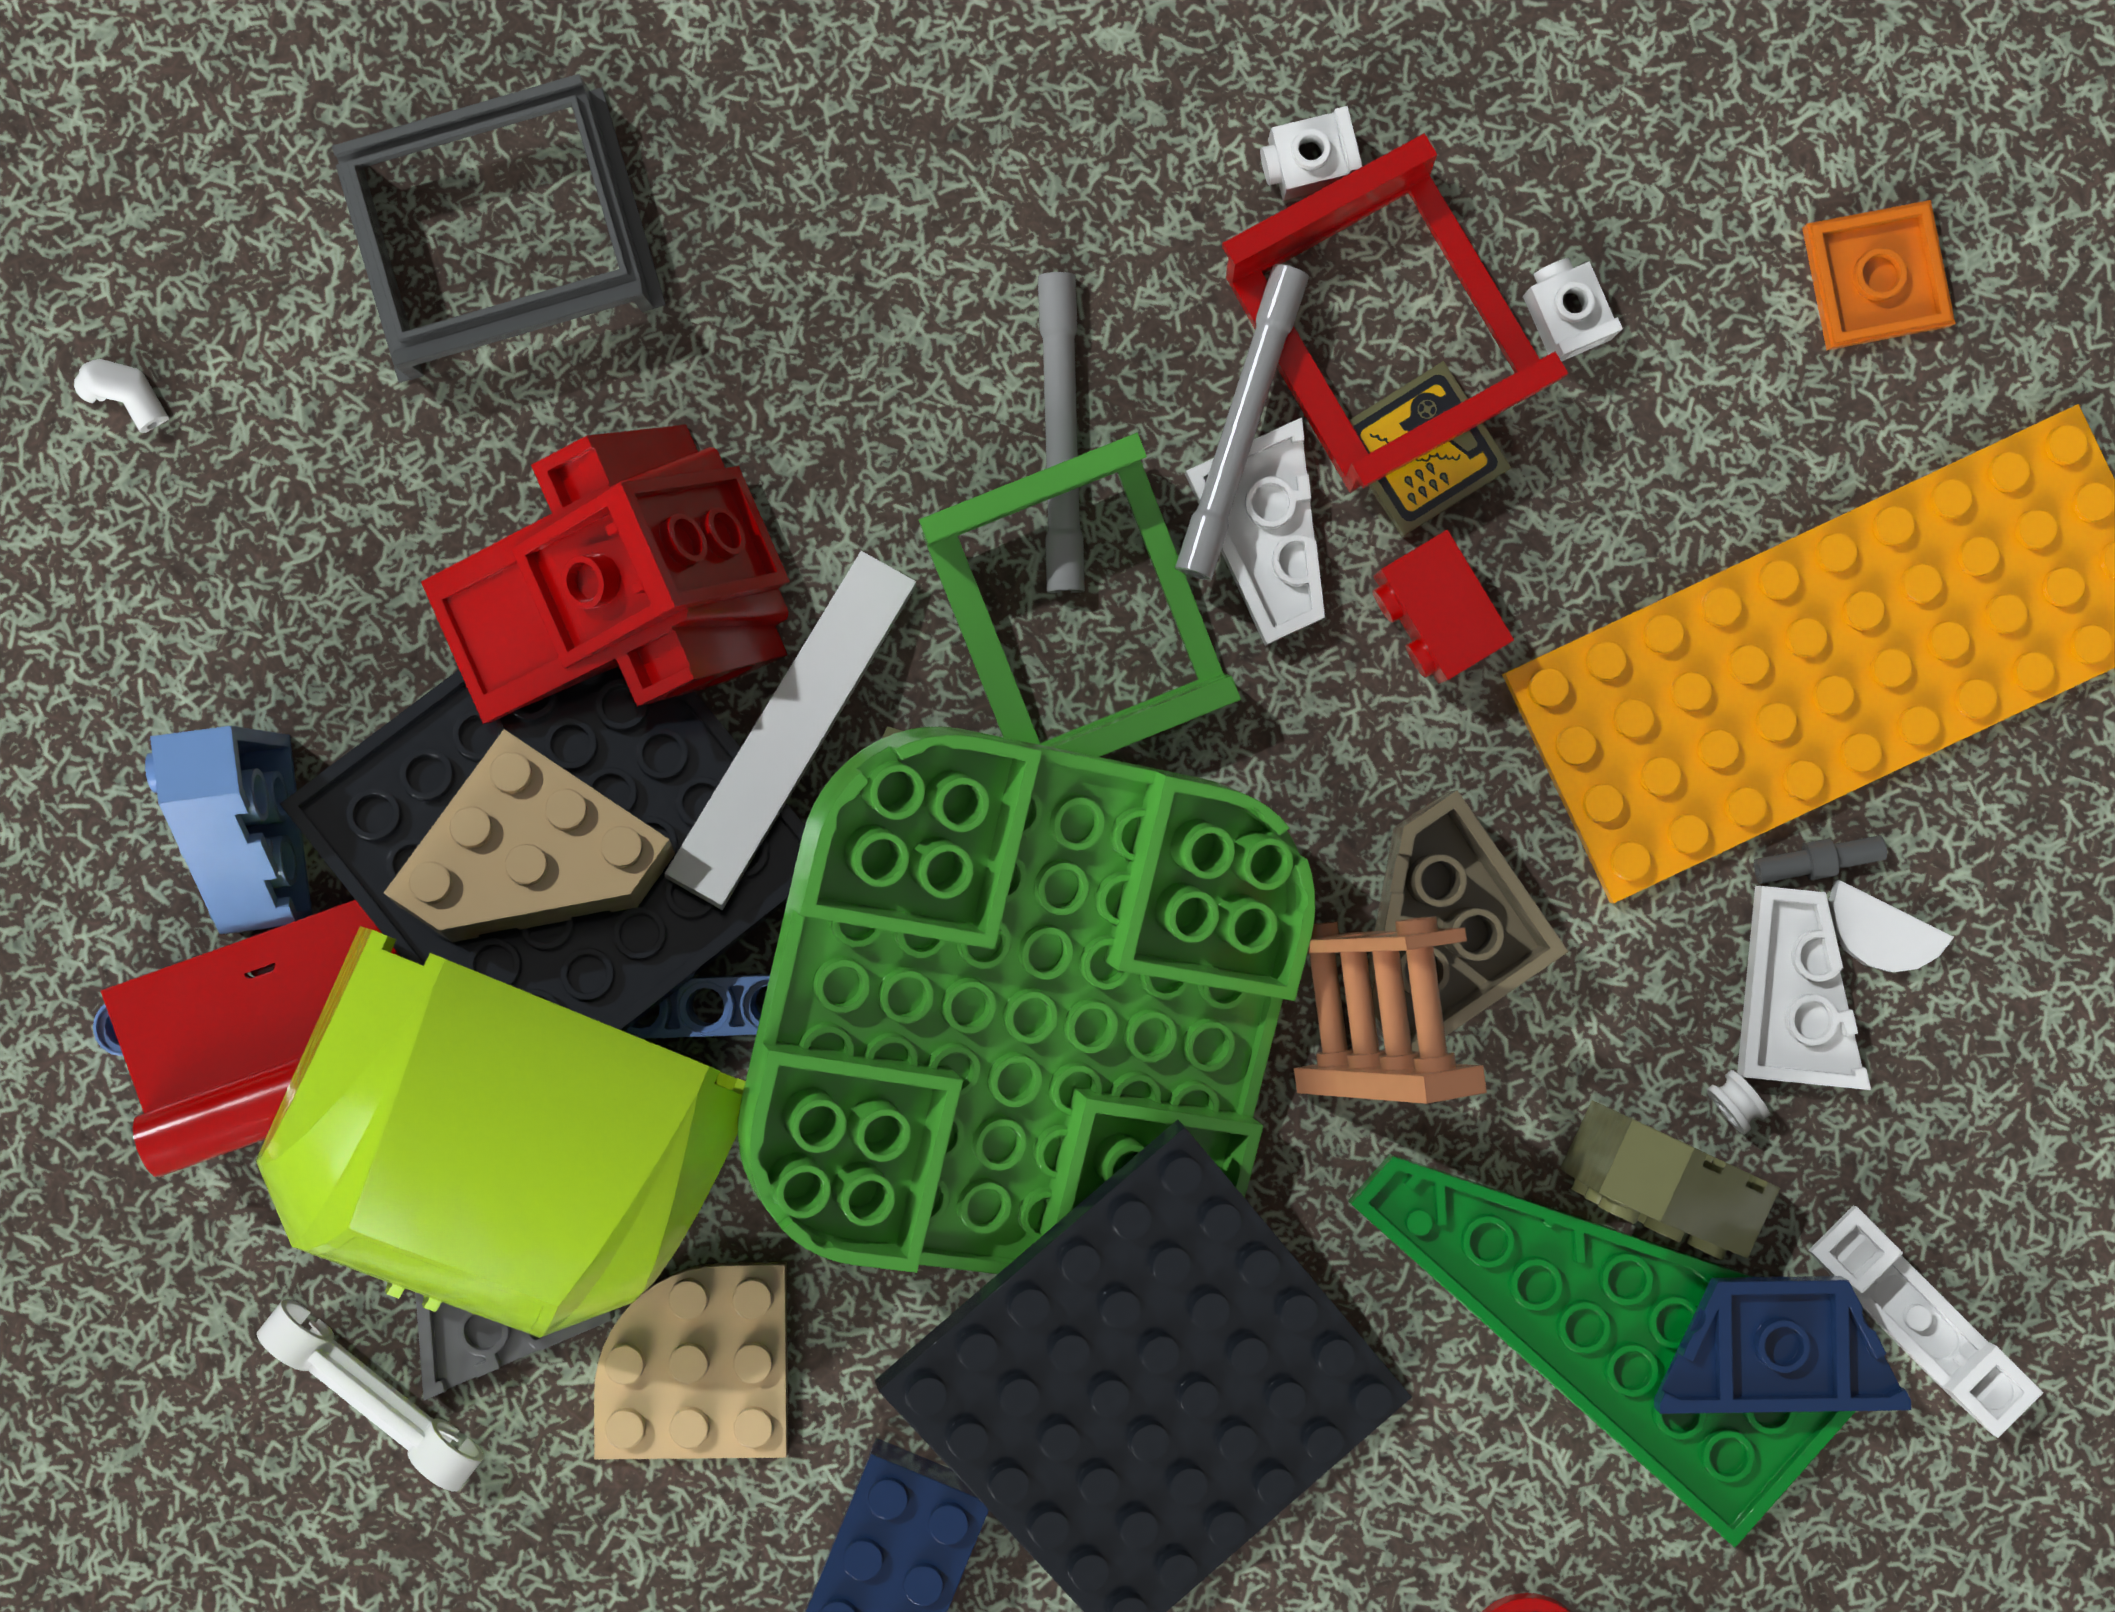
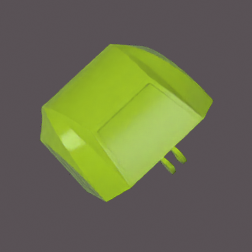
M360 926L256 1159L258 1168L291 1246L386 1281V1294L399 1299L404 1289H408L424 1296L422 1305L425 1309L436 1312L443 1302L539 1338L633 1303L656 1281L675 1254L709 1194L738 1134V1117L746 1081L722 1073L718 1069L432 953H429L424 966L395 955L391 951L396 939Z

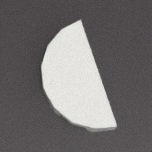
M1834 880L1828 901L1834 930L1843 950L1862 965L1887 972L1919 969L1938 958L1954 938L1840 880Z

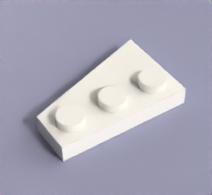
M1302 417L1253 440L1228 517V531L1221 549V553L1265 646L1325 618L1317 544L1314 539L1310 505L1309 475L1306 470ZM1213 459L1197 465L1185 473L1198 504Z

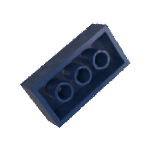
M876 1438L804 1612H947L988 1514V1508L950 1468Z

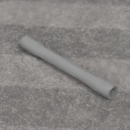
M1282 264L1272 266L1257 312L1256 329L1198 508L1191 517L1175 566L1176 570L1186 575L1203 580H1212L1228 531V517L1286 337L1293 329L1309 279L1308 274L1295 267Z
M1050 272L1038 276L1039 331L1043 338L1046 468L1078 456L1074 340L1077 333L1076 275L1068 272ZM1079 488L1047 500L1048 532L1045 538L1047 593H1061L1060 591L1071 590V593L1085 592L1083 535L1080 530Z

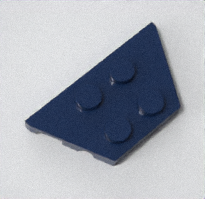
M1842 1276L1711 1278L1655 1395L1654 1408L1660 1414L1911 1410V1399L1906 1390L1899 1385L1884 1356L1887 1353L1876 1332L1868 1326L1862 1314L1863 1307L1849 1280Z

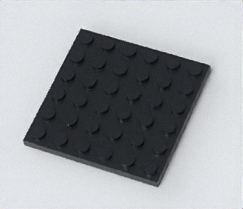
M619 666L524 706L496 721L483 724L460 670H457L280 803L281 807L382 934L396 939L393 947L401 957L424 966L429 953H432L624 1032L787 903L800 843L805 829L803 822L786 803L723 910L665 878V872L674 857L636 908L610 912L609 910L571 917V920L520 930L518 928L481 934L478 938L457 942L449 941L400 908L384 894V891L504 729L667 837L676 855L741 747L696 692L637 707Z
M1178 1119L874 1380L878 1391L1083 1612H1167L1412 1398Z

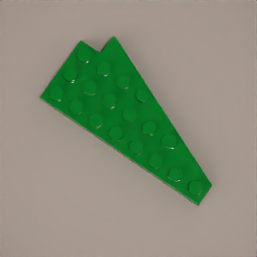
M1391 1153L1348 1200L1355 1209L1734 1548L1856 1412L1660 1414L1654 1408L1655 1395L1711 1278L1755 1276Z

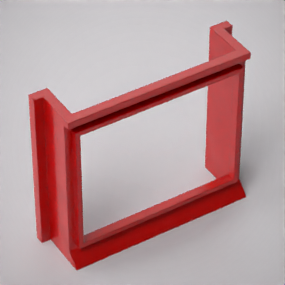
M1425 133L1222 243V248L1228 257L1226 279L1252 326L1256 329L1257 312L1268 282L1263 275L1264 273L1271 270L1273 265L1288 261L1409 193L1431 234L1513 369V375L1368 454L1293 326L1292 331L1286 337L1277 369L1350 493L1360 486L1365 488L1568 375V371L1556 351L1539 359L1430 175L1437 153Z

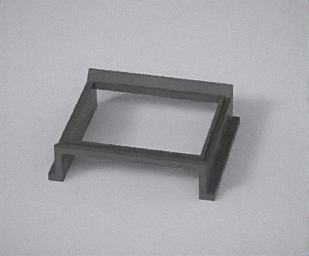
M580 74L332 145L334 155L339 163L336 165V169L399 383L424 376L421 364L631 302H634L641 312L666 305L603 88L590 91ZM572 107L619 269L411 330L364 167Z

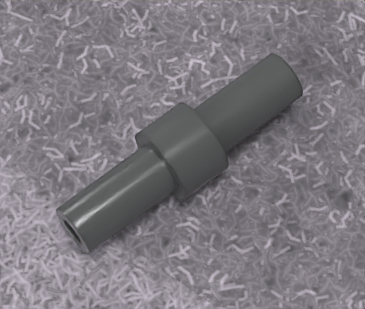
M1881 835L1836 844L1828 838L1803 843L1801 846L1802 850L1754 859V871L1759 884L1807 875L1809 880H1817L1837 876L1841 868L1886 860L1887 848Z

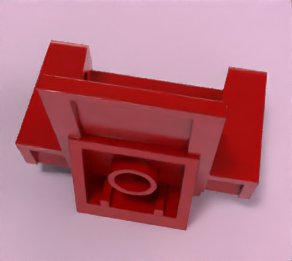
M686 424L586 435L533 463L531 467L552 513L421 581L483 724L496 721L524 706L618 666L638 707L725 684L788 655L776 629V625L784 622L788 618L789 613L779 588L789 583L790 580L740 467L725 468L719 452L714 447L698 451Z

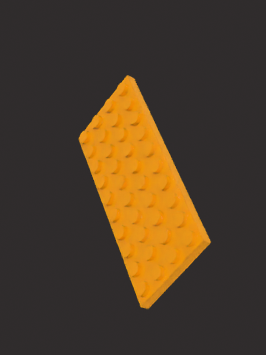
M2079 404L1503 673L1502 676L1609 902L1616 903L2115 668V479Z

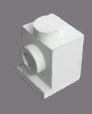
M1348 106L1336 108L1333 113L1272 127L1268 138L1269 146L1261 147L1260 149L1262 167L1267 184L1270 186L1279 183L1283 201L1315 193L1363 167ZM1313 142L1320 147L1322 155L1316 160H1307L1300 154L1299 146Z
M1565 258L1534 273L1537 284L1531 286L1523 295L1548 355L1556 351L1561 361L1611 341L1623 329L1618 317L1614 319L1590 261L1573 268L1570 259ZM1568 293L1576 294L1582 305V312L1571 313L1566 310L1563 305V296Z

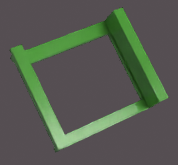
M1138 432L919 519L923 530L921 534L1004 738L1100 757L1241 700L1232 675L1224 674L1185 574L1175 569L1178 555L1141 462V459L1146 458L1147 455ZM1117 473L1198 680L1040 742L958 536Z

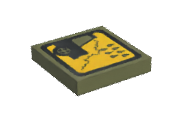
M1442 361L1349 421L1369 454L1468 398L1445 362ZM1481 423L1372 483L1369 487L1400 536L1404 537L1511 469V466L1485 425Z

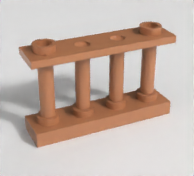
M1436 916L1395 921V931L1339 933L1337 921L1314 924L1307 953L1310 955L1322 1052L1316 1053L1317 1064L1294 1068L1297 1093L1424 1104L1487 1093L1483 1065L1456 1064L1455 1053H1447L1433 946L1467 941L1465 928L1438 929ZM1371 951L1373 954L1385 1050H1379L1367 960V952ZM1399 951H1406L1419 1051H1412ZM1336 952H1340L1352 1048L1347 1047Z

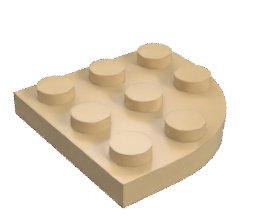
M787 1262L714 1263L695 1266L660 1280L641 1294L620 1316L612 1328L598 1361L594 1388V1459L786 1458L788 1455Z

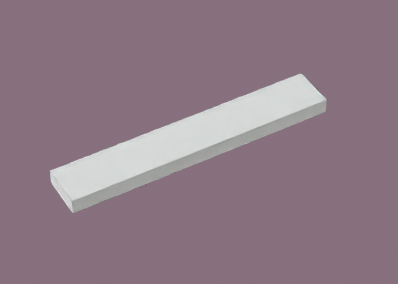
M863 551L859 553L666 870V879L723 910L915 589V580Z

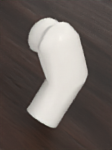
M96 359L83 364L79 369V374L74 379V388L77 394L89 403H94L96 399L99 401L110 399L123 402L141 433H146L169 420L145 375L137 368L103 359Z

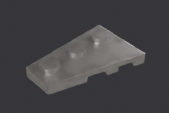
M415 1292L423 1399H429L445 1392L451 1387L472 1378L483 1376L538 1350L541 1351L609 1322L615 1317V1310L539 1338L443 1302L436 1312L425 1309L422 1305L424 1296Z

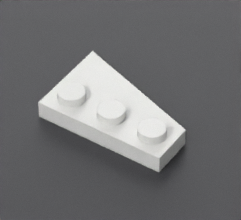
M1755 886L1737 1073L1742 1077L1871 1090L1867 1069L1862 1067L1855 1038L1858 1030L1854 1013L1848 1007L1840 972L1843 965L1826 892Z

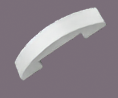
M1853 1205L1808 1250L1830 1276H1842L1849 1280L1863 1310L1944 1391L1993 1436L1999 1438L2043 1394L1996 1345L1988 1342L1902 1256L1903 1252L1857 1206Z

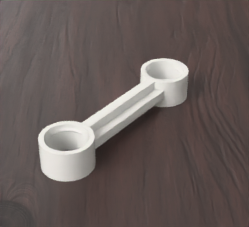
M282 1300L257 1331V1337L264 1348L284 1364L300 1371L312 1373L406 1448L411 1463L432 1483L449 1491H458L484 1459L481 1448L468 1437L458 1450L454 1448L450 1442L452 1440L459 1441L460 1438L457 1436L459 1430L443 1419L431 1418L337 1343L334 1340L332 1329L320 1319L317 1322L311 1320L308 1323L312 1327L310 1330L301 1326L311 1312L296 1301Z

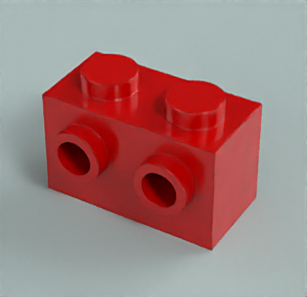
M1448 529L1385 566L1373 576L1379 587L1372 590L1373 596L1379 608L1391 623L1398 619L1402 623L1412 642L1405 645L1407 653L1424 678L1432 674L1437 683L1441 684L1514 641V638Z

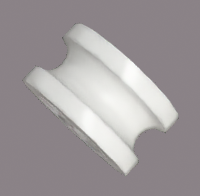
M1730 1070L1725 1074L1726 1083L1721 1087L1711 1085L1707 1089V1093L1728 1121L1741 1134L1745 1135L1751 1130L1750 1121L1759 1117L1764 1120L1770 1115V1112L1748 1082L1736 1071Z

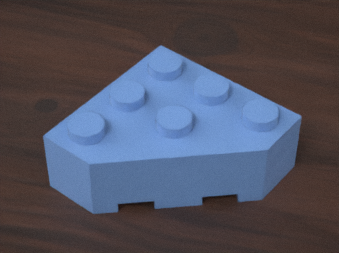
M224 726L150 736L152 753H148L145 760L147 782L150 789L157 793L158 804L219 934L277 928L311 916L312 908L302 832L280 805L281 802L297 791L290 735L237 726Z

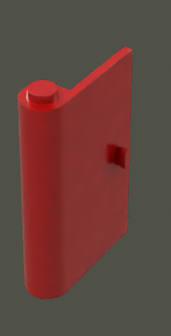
M356 900L101 990L144 1112L137 1115L133 1121V1137L136 1149L142 1163L154 1177H162L265 1140L359 927L362 926L382 933ZM393 947L391 953L400 956Z

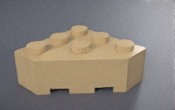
M504 729L384 891V894L400 908L449 941L457 942L478 938L481 934L513 928L520 930L571 920V917L608 910L615 912L636 908L674 857L675 852L667 837Z

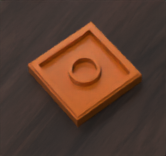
M1931 200L1807 223L1802 227L1826 350L1947 328L1955 324Z

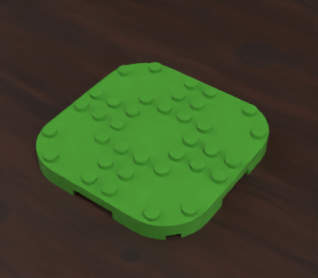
M952 727L914 728L894 733L862 749L832 776L815 801L807 819L741 1099L738 1117L739 1152L749 1183L763 1206L781 1229L795 1242L821 1257L836 1262L917 1273L919 1265L998 1274L1177 1119L1245 1198L1264 1126L1255 1120L1253 1116L1283 999L1296 1000L1315 918V889L1312 872L1307 858L1300 856L1292 837L1287 831L1290 827L1265 804L1218 782Z

